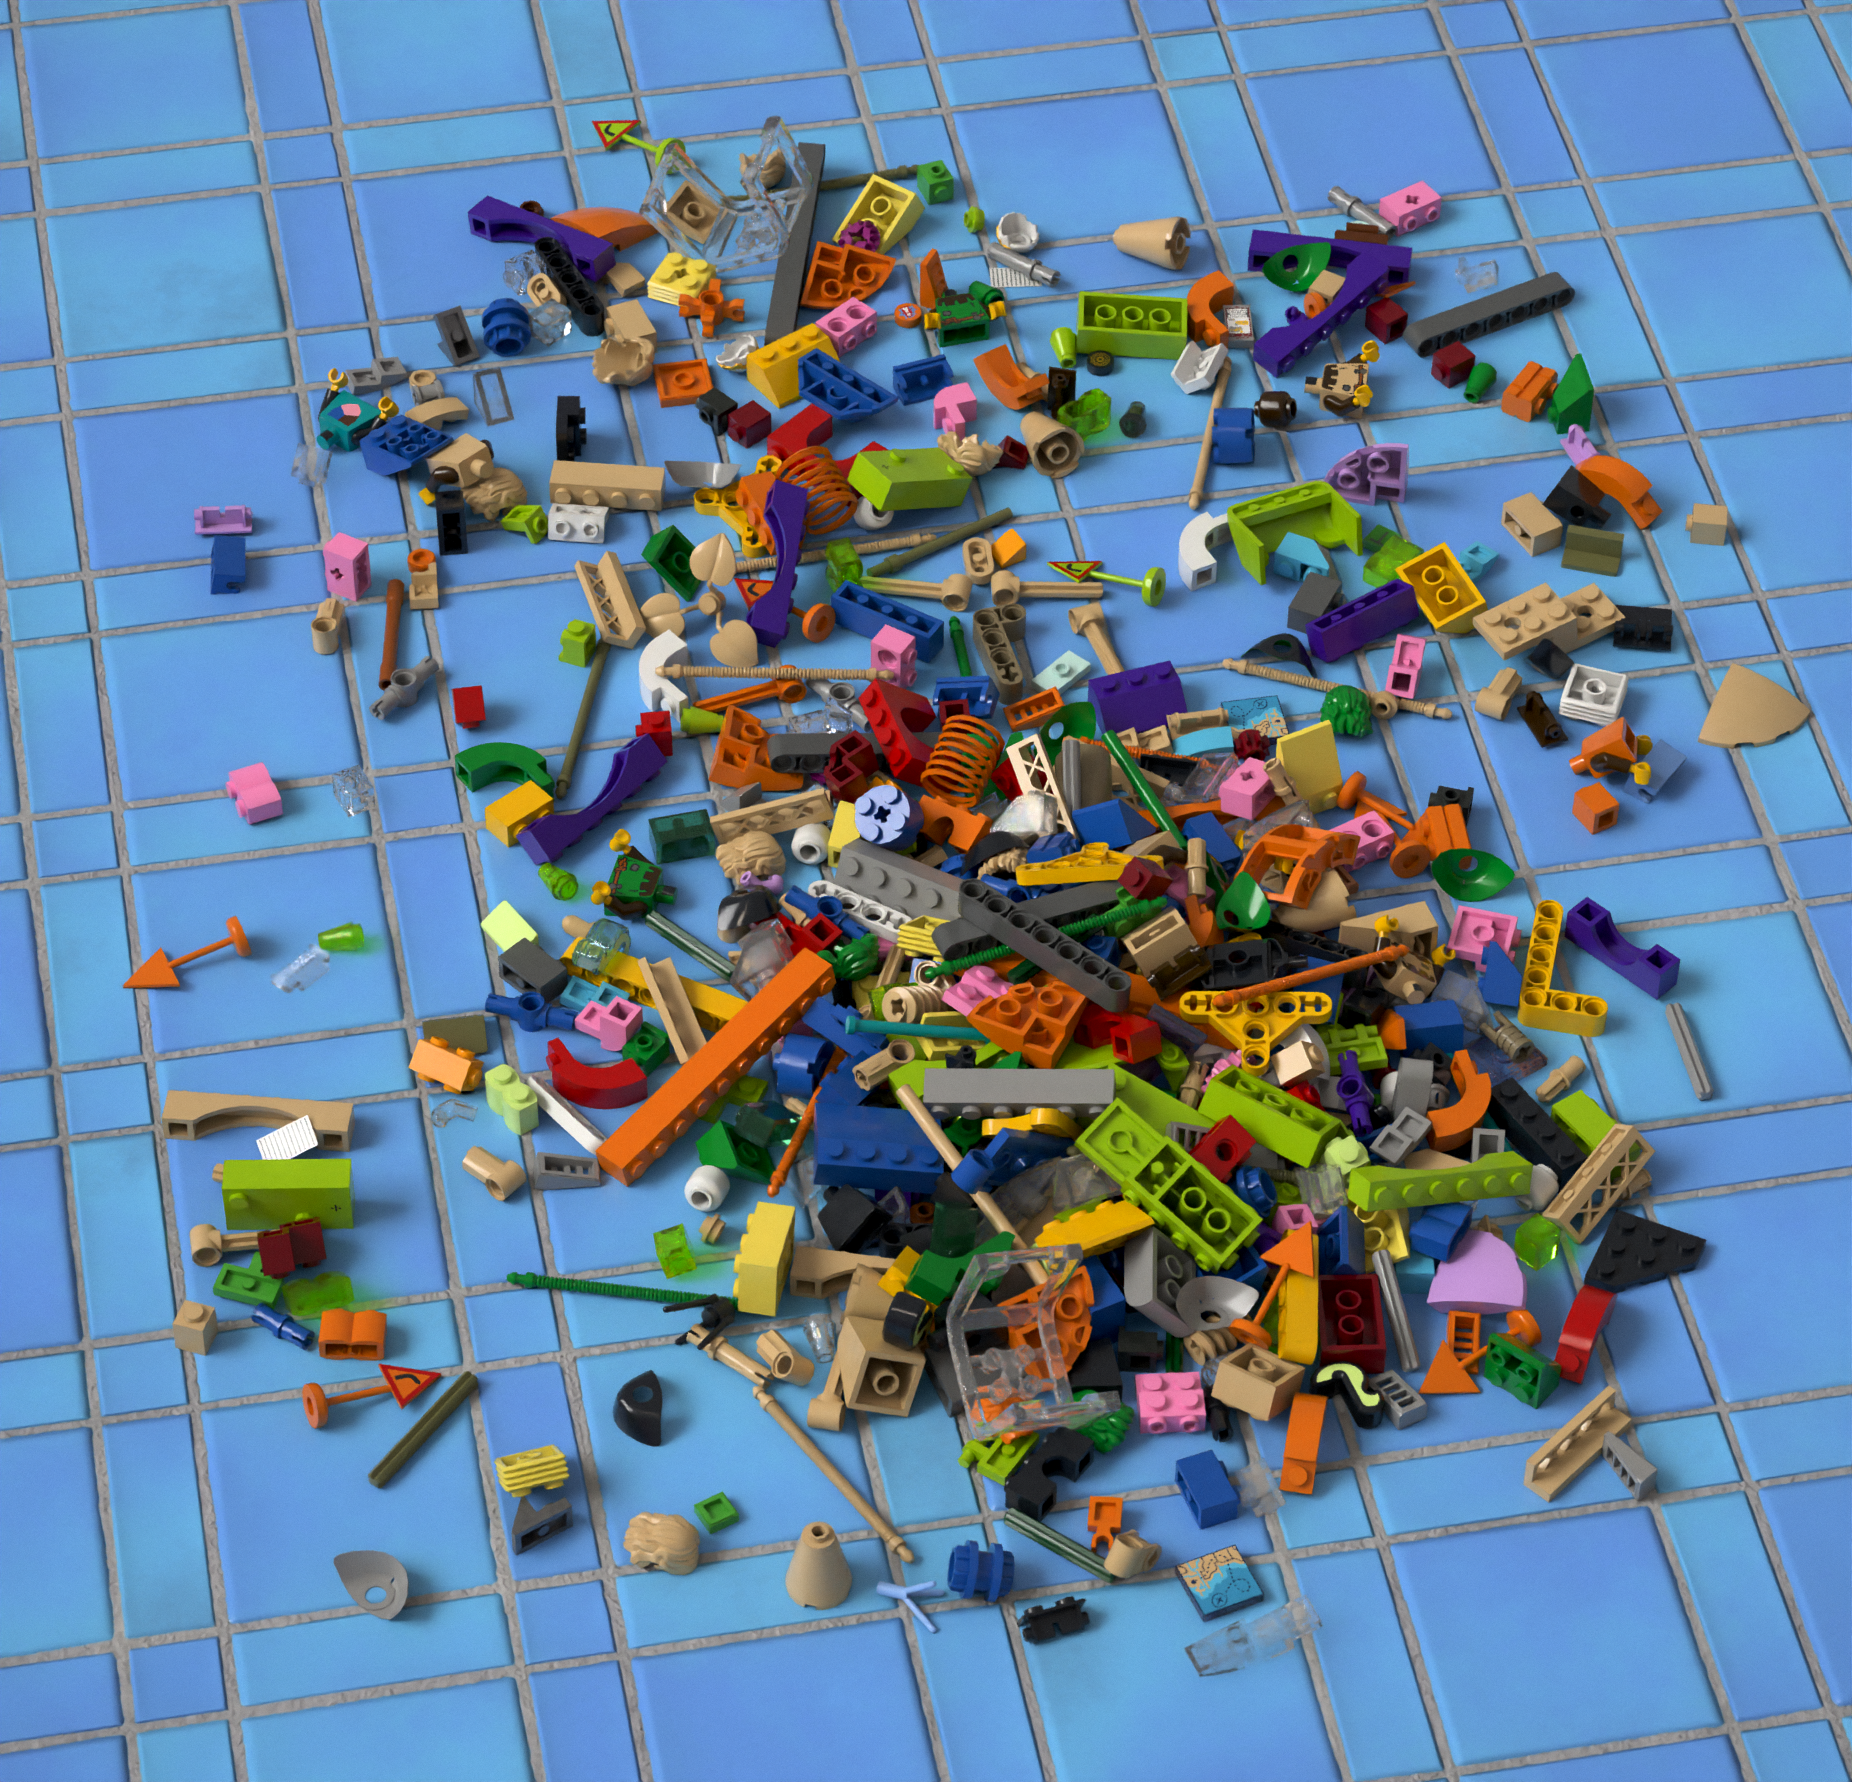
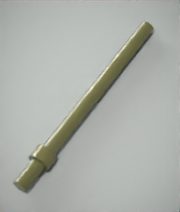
M1007 507L903 554H893L886 557L884 562L866 570L867 575L878 577L888 572L890 574L901 570L903 565L1012 518V511Z

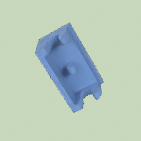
M1660 739L1641 761L1648 763L1651 767L1649 783L1646 785L1635 783L1634 773H1630L1623 791L1627 794L1630 793L1645 803H1649L1652 798L1645 794L1642 789L1655 796L1678 768L1684 764L1687 757Z

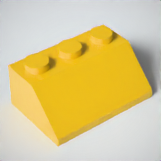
M811 323L746 355L747 380L778 409H781L802 398L799 396L798 359L817 348L840 362L830 338L814 323Z
M1445 542L1395 568L1402 581L1414 586L1417 604L1437 632L1467 633L1475 629L1473 617L1488 610L1485 599Z
M1108 1200L1096 1206V1211L1087 1213L1086 1209L1071 1215L1069 1221L1061 1223L1060 1219L1044 1225L1042 1227L1044 1232L1034 1240L1050 1274L1060 1271L1064 1266L1092 1255L1100 1256L1124 1247L1125 1242L1155 1224L1152 1217L1125 1200L1115 1204L1112 1200Z

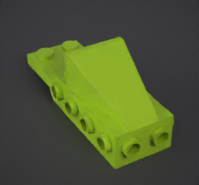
M1118 1097L1075 1141L1074 1145L1121 1186L1120 1191L1123 1193L1125 1201L1139 1207L1144 1213L1152 1217L1155 1223L1152 1226L1169 1237L1178 1248L1182 1250L1187 1249L1195 1256L1196 1263L1203 1270H1210L1215 1275L1222 1268L1228 1271L1240 1257L1236 1253L1243 1246L1251 1247L1260 1236L1257 1230L1263 1219L1254 1208L1245 1204L1234 1194L1230 1187L1216 1179L1209 1169L1191 1157L1181 1144L1173 1141L1167 1135L1163 1138Z

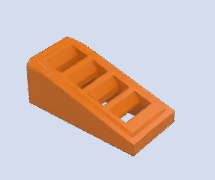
M936 249L930 250L920 264V304L930 309L935 308V300L940 298L944 291L948 290Z
M1055 686L1002 709L1012 731L1017 732L1044 726L1065 704ZM1032 711V715L1027 716L1026 712ZM1015 714H1020L1022 719L1017 721Z
M1449 1310L1446 1326V1344L1457 1359H1465L1479 1350L1481 1313ZM1455 1328L1472 1329V1333L1457 1332ZM1454 1338L1470 1339L1472 1343L1455 1342ZM1454 1348L1471 1350V1354L1454 1352ZM1479 1360L1465 1368L1467 1374L1478 1375Z

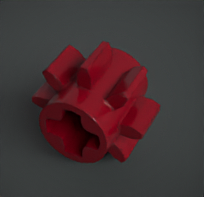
M1245 730L1237 739H1234L1236 745L1234 752L1237 760L1243 758L1245 762L1251 757L1264 761L1266 756L1270 755L1268 736H1261L1259 730Z

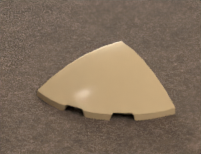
M1732 663L1711 705L1698 742L1709 746L1730 749L1735 748L1737 743H1752L1754 747L1765 746L1774 743L1777 736L1787 731L1793 734L1806 722L1811 710L1787 690L1768 678Z

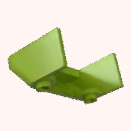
M1309 482L1234 504L1227 509V522L1241 564L1260 585L1266 584L1265 567L1269 564L1268 553L1277 550L1288 532L1316 540L1320 545L1328 549H1334L1342 544H1346L1357 556L1363 555L1361 515L1327 482Z

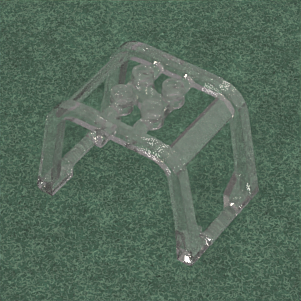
M779 116L767 118L759 136L762 140L760 149L754 162L747 164L740 184L751 199L736 201L727 197L696 166L677 143H673L666 147L641 204L639 213L685 257L695 260L702 259L709 264L716 265V273L774 260L783 256L790 244V235L803 203L814 186V177L785 123ZM777 144L801 185L768 194L760 181V174L764 169L772 146ZM669 169L672 172L680 171L719 209L702 251L667 217L666 198L659 190ZM795 203L787 222L783 210L786 205ZM738 216H747L744 220V228L736 239L738 248L735 254L721 257Z
M1079 1243L976 1254L973 1256L948 1307L946 1321L949 1347L967 1421L972 1434L977 1440L988 1441L1007 1433L1065 1426L1070 1430L1084 1429L1121 1409L1118 1391L1087 1394L1081 1399V1402H1074L1055 1328L1054 1309L1068 1281L1084 1259ZM1049 1260L1047 1267L1048 1270H1052V1273L1037 1303L968 1310L982 1283L1005 1275L1011 1267L1010 1264ZM1038 1323L1043 1348L1032 1349L1029 1345L1022 1344L1016 1349L999 1350L997 1348H990L982 1355L969 1356L964 1331ZM1046 1360L1050 1378L1040 1379L1035 1375H1027L1024 1379L1021 1378L1022 1370L1027 1368L1032 1362ZM1000 1367L1002 1368L1001 1378L996 1379L991 1385H976L973 1369L981 1368L983 1372L992 1374ZM1054 1391L1057 1404L1046 1406L1044 1399L1030 1400L1035 1398L1040 1392ZM1011 1397H1020L1025 1400V1402L1012 1403L990 1422H986L980 1399H989L993 1404H1001Z

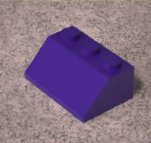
M1170 660L1088 680V702L1094 705L1096 722L1102 734L1109 730L1119 733L1133 727L1137 734L1162 725L1169 729L1166 715H1172L1176 712L1179 714L1188 713L1180 678Z

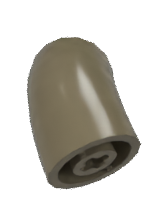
M1080 744L1082 809L1112 800L1111 756L1105 748L1094 744ZM1063 750L1055 759V775L1062 794ZM1055 799L1054 814H1055L1056 809H1057V807H1058V804H1057V802H1056V799ZM1058 823L1059 833L1064 832V825Z

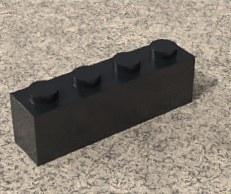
M1513 1077L1491 1088V1097L1487 1111L1499 1129L1505 1130V1137L1530 1163L1536 1166L1543 1164L1555 1172L1558 1177L1559 1194L1586 1161L1587 1156Z

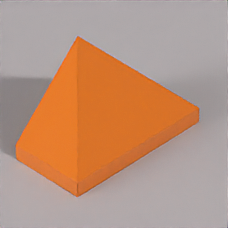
M1392 1009L1385 1010L1377 1024L1378 1036H1381L1384 1048L1407 1049L1404 1018Z

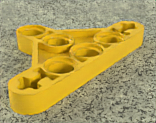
M773 455L763 456L757 462L756 471L750 475L764 473L768 468H771V472L775 477L782 461ZM740 480L723 489L702 488L696 491L694 494V509L696 512L702 515L719 516L742 537V552L745 556L759 558L766 554L767 548L762 545L757 531L750 525L742 506L728 505L729 502L736 501L735 493ZM703 499L713 500L710 504H703L700 501ZM753 538L758 539L756 545H753Z
M1089 843L1084 845L1080 852L1048 862L1028 863L1017 866L1015 868L1016 881L1018 885L1029 886L1118 880L1123 873L1124 867L1134 856L1112 851L1109 849L1108 843ZM1136 856L1155 861L1164 870L1162 856Z
M1190 991L1183 994L1179 1002L1180 1016L1185 1021L1211 1024L1240 1049L1242 1069L1254 1076H1261L1269 1069L1270 1051L1300 1025L1325 1023L1332 1015V1000L1328 995L1321 992H1274L1239 1002L1237 1005H1233L1231 1011L1225 1013L1218 1011L1212 1001L1217 995H1224L1226 991ZM1253 1002H1258L1264 1006V1009L1261 1012L1254 1013L1249 1011L1247 1006ZM1288 1002L1293 1004L1296 1009L1291 1013H1283L1278 1007L1280 1004ZM1191 1003L1197 1004L1196 1010H1190ZM1207 1003H1211V1011H1207ZM1301 1004H1305V1012H1301ZM1315 1005H1321L1322 1009L1320 1012L1315 1011ZM1256 1028L1262 1030L1264 1035L1260 1039H1252L1247 1035V1032ZM1252 1055H1259L1264 1059V1062L1261 1065L1253 1066L1247 1062V1059Z
M1051 1108L1031 1109V1114L1009 1119L982 1120V1137L994 1139L1003 1127L1072 1138L1074 1142L1085 1131V1129L1061 1111Z

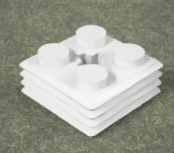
M1573 664L1560 699L1559 714L1573 720L1582 719L1595 722L1599 726H1607L1618 719L1627 693L1629 676Z

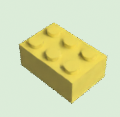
M758 1201L755 1213H749L746 1227L748 1234L743 1233L740 1243V1252L742 1254H736L734 1261V1273H739V1278L735 1279L733 1297L738 1298V1311L776 1316L794 1257L796 1207Z

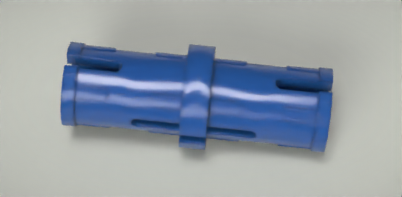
M260 1303L255 1307L253 1313L259 1316L252 1315L253 1322L271 1330L278 1339L283 1337L299 1346L302 1350L310 1347L313 1340L308 1338V1336L314 1338L315 1333L294 1322L292 1316L288 1314L282 1315L264 1303Z

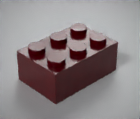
M1378 1274L1318 1275L1317 1356L1319 1367L1330 1362L1348 1361L1361 1366L1367 1374L1384 1373L1387 1348Z

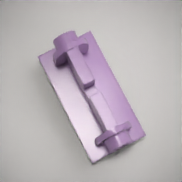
M1571 425L1568 429V438L1560 440L1561 445L1575 466L1589 457L1601 455L1596 451L1586 434H1584V428L1580 425Z
M245 505L225 506V512L220 513L219 506H200L199 509H194V520H196L195 535L252 533L253 513L251 512V507H246Z

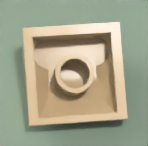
M685 180L659 213L658 221L666 232L672 234L681 232L704 244L729 210Z

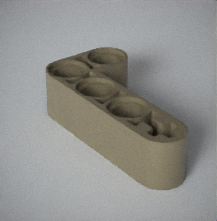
M1015 603L980 609L973 615V642L987 676L990 675L1000 693L998 701L1004 705L1017 703L1022 700L1023 673L1010 643L1019 641L1025 636L1026 610L1020 604Z

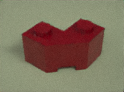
M856 730L831 745L829 765L825 766L823 775L828 790H830L833 801L837 805L840 800L855 804L859 797L869 791L865 778L879 770L872 744Z
M320 1217L287 1222L279 1225L280 1230H265L257 1233L264 1276L271 1275V1279L290 1276V1271H295V1265L302 1264L303 1268L318 1266L321 1264V1260L327 1259Z

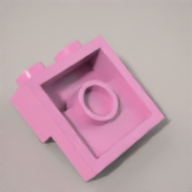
M1459 905L1446 953L1454 949L1456 952L1455 958L1476 962L1475 970L1486 972L1487 965L1481 964L1483 946L1489 947L1490 941H1494L1499 944L1514 964L1516 951L1511 950L1512 947H1519L1522 930L1517 929L1518 917Z
M978 964L965 971L959 983L946 989L941 1000L967 1017L972 1009L990 995L995 999L1007 994L1009 987L1014 985L999 978L998 974L991 968Z
M1199 1372L1135 1374L1134 1383L1140 1434L1205 1431L1206 1410Z

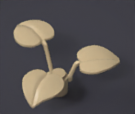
M719 533L699 544L690 556L689 562L693 575L699 580H707V587L710 590L700 597L698 604L680 609V600L675 594L660 593L648 599L639 612L646 627L645 632L653 638L668 630L679 637L685 628V619L682 614L698 609L705 615L715 614L716 628L720 633L715 634L710 640V649L714 657L721 663L731 667H752L759 663L757 637L753 628L743 620H731L722 627V610L726 606V598L712 583L718 586H726L733 580L736 573V558L732 545L726 535Z

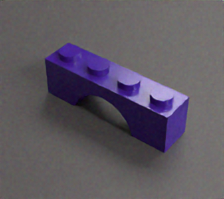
M1586 897L1568 911L1564 937L1656 1000L1677 984L1680 959L1658 944L1648 950L1631 945L1616 929L1611 913L1598 903Z

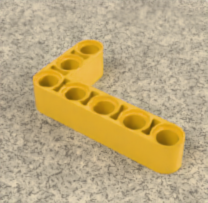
M1554 900L1541 901L1536 907L1520 991L1517 1018L1521 1024L1531 1028L1587 1037L1600 1036L1605 1030L1608 1004L1605 1000L1596 996L1550 989L1561 933L1563 907Z

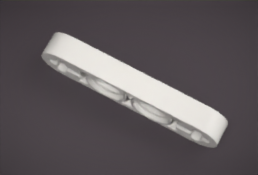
M818 880L811 883L808 887V894L815 898L817 896L820 898L823 896H833L839 899L842 904H853L854 908L843 909L842 911L848 913L849 918L869 928L871 930L870 933L893 943H899L897 941V938L900 937L897 934L900 932L898 927L912 920L901 912L828 881ZM870 914L879 915L881 918L876 921L868 920L866 916Z
M531 1075L525 1084L535 1092L538 1105L585 1149L596 1155V1150L608 1138L551 1085L538 1076Z

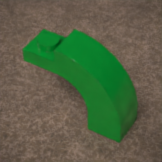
M493 742L468 748L455 755L456 776L472 793L495 782L509 781L523 785L532 780L551 796L554 802L553 789L555 788V783L551 775L547 773L546 759L528 747L514 743Z

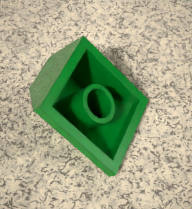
M1576 354L1553 395L1552 407H1548V421L1554 425L1557 434L1569 433L1568 429L1573 424L1582 426L1585 432L1589 431L1594 388L1582 354Z
M671 525L651 536L641 555L688 602L702 581L693 575L690 568V556L696 547L674 525Z
M719 1120L695 1143L700 1154L699 1160L703 1166H715L721 1169L727 1176L768 1186L771 1185L770 1178L776 1170L763 1138Z

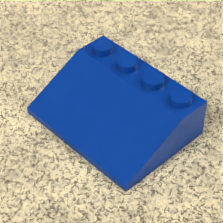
M815 1102L813 1185L842 1187L845 1184H849L854 1188L934 1193L937 1188L934 1183L944 1172V1159L908 1110ZM935 1119V1121L941 1127L940 1119Z

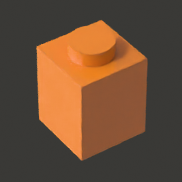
M1600 782L1583 787L1575 792L1572 813L1592 835L1617 824L1619 803Z

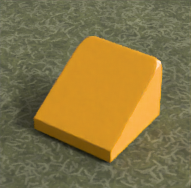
M1014 529L1006 531L991 545L992 557L1002 569L1026 559V543Z

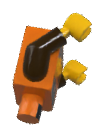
M1623 716L1586 737L1582 741L1581 754L1570 759L1569 763L1576 775L1590 770L1593 777L1598 779L1614 771L1626 775L1630 772L1634 773L1635 783L1646 785L1649 783V778H1651L1650 765L1646 762H1639L1635 765L1633 763L1637 762V754L1647 755L1651 751L1653 743L1647 735H1638L1636 737Z

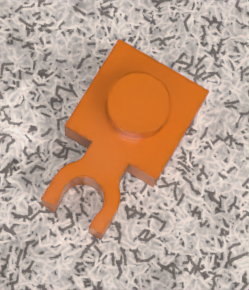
M1090 1496L1087 1528L1088 1531L1096 1532L1092 1536L1091 1551L1096 1553L1097 1544L1102 1541L1108 1543L1109 1553L1114 1542L1111 1533H1121L1123 1498Z

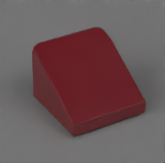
M1007 435L998 445L1002 449L1003 454L999 459V463L995 465L1024 469L1029 456L1027 447Z

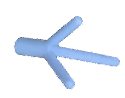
M879 1581L877 1594L903 1600L931 1633L936 1632V1627L911 1599V1596H943V1590L929 1589L936 1586L935 1581L909 1587Z

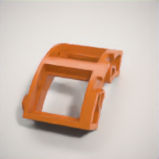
M1297 824L1277 826L1265 833L1254 844L1239 871L1234 875L1233 881L1239 873L1244 871L1259 886L1263 876L1275 862L1276 857L1298 861L1283 894L1262 892L1268 903L1307 910L1312 894L1321 880V872L1326 868H1334L1342 864L1353 866L1361 837L1354 834L1305 827Z

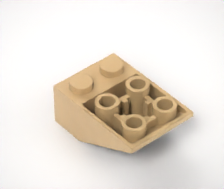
M1425 901L1340 922L1339 943L1373 953L1375 938L1379 937L1374 927L1375 921L1387 914L1389 915L1388 920L1397 918L1399 928L1389 933L1388 938L1401 945L1408 946L1410 950L1426 957L1434 964L1431 953L1436 949L1439 926Z
M1173 906L1166 908L1154 918L1136 927L1127 935L1120 937L1145 977L1151 975V970L1156 969L1166 961H1169L1175 967L1178 964L1174 961L1173 957L1188 948L1189 945L1195 946L1198 944L1187 924Z

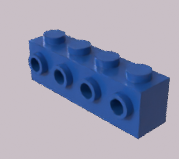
M847 580L831 596V607L836 614L835 624L871 639L879 633L885 624L916 637L915 650H917V659L930 663L944 646V621Z

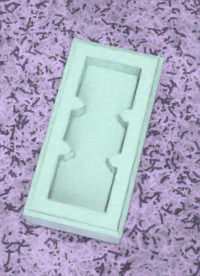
M1068 650L1031 680V688L1041 693L1056 686L1061 695L1090 671L1091 663Z

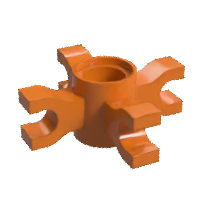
M710 279L709 290L702 292L699 298H693L686 294H680L679 305H686L680 306L679 317L700 315V321L703 325L702 337H713L714 327L724 321V317L731 318L734 321H744L745 311L742 310L745 299L725 301L722 291H720L721 279Z

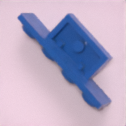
M820 996L816 998L802 1017L804 1024L853 1057L861 1050L872 1057L886 1049L890 1044L886 1037L887 1034L854 1032L853 1035L846 1034L845 1024L847 1016H855V1019L861 1020L864 1016L851 1006H848L846 1009L839 1004L834 1006ZM893 1056V1057H895L897 1060L901 1061V1059H900L899 1057Z

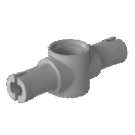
M425 656L412 669L402 668L394 671L391 675V685L385 689L383 696L369 707L371 714L375 718L378 717L379 720H383L395 707L414 705L418 701V690L424 686V681L439 670L437 661L434 658L430 659V656Z
M814 678L806 680V686L822 696V701L829 705V715L833 719L839 721L852 720L865 732H869L870 728L872 729L859 700L855 698V690L851 684L846 682L832 683L829 680H825V678L824 680L821 678L820 680L818 678L816 680Z

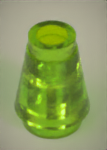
M545 863L539 868L538 876L555 899L567 901L576 895L579 885L573 874L551 863Z
M351 921L318 933L321 951H357L358 948L364 947V934L361 924H354Z

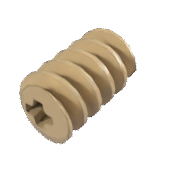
M936 985L894 987L884 995L882 1011L888 1022L920 1024L924 1013L947 1012L948 1004L941 1000L944 992Z
M1215 1313L1214 1316H1209L1204 1321L1217 1323L1221 1320V1317L1218 1313ZM1249 1314L1243 1318L1253 1322ZM1229 1326L1222 1329L1196 1331L1183 1337L1187 1352L1201 1366L1205 1365V1359L1209 1362H1214L1217 1359V1354L1224 1356L1227 1353V1348L1233 1350L1236 1348L1237 1342L1241 1344L1243 1342L1229 1332Z

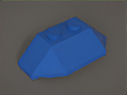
M817 348L798 359L799 396L839 420L859 422L882 412L898 402L896 395Z

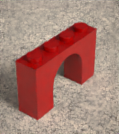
M810 404L767 436V455H773L784 462L799 450L811 446H820L833 436L832 415L814 404ZM873 441L859 452L884 451L888 449ZM857 454L848 459L835 461L837 468L840 469L846 481ZM815 455L804 457L786 469L791 471L796 466L818 457ZM820 463L809 465L799 470L794 475L800 476L801 474L811 469H814ZM827 471L825 475H830L832 471ZM820 472L816 473L815 475L811 476L805 481L808 482L809 480L816 477ZM832 479L830 483H835L837 479ZM824 481L818 482L813 486L816 488L819 485H821ZM847 481V485L852 490L851 493L858 500L863 495ZM837 487L834 492L840 491L841 487ZM849 500L846 506L850 507L852 501Z
M875 678L858 698L894 777L924 788L920 781L921 774L926 770V763L930 761V754L935 751L934 748L927 746L917 739L911 732H924L936 718V715L927 697ZM943 755L949 761L959 764L957 759ZM939 764L945 770L955 773L961 777H964L963 772L957 771L949 766ZM930 775L927 777L928 781L936 788L949 794L952 789L937 783ZM937 775L950 784L957 786L959 781L947 776Z

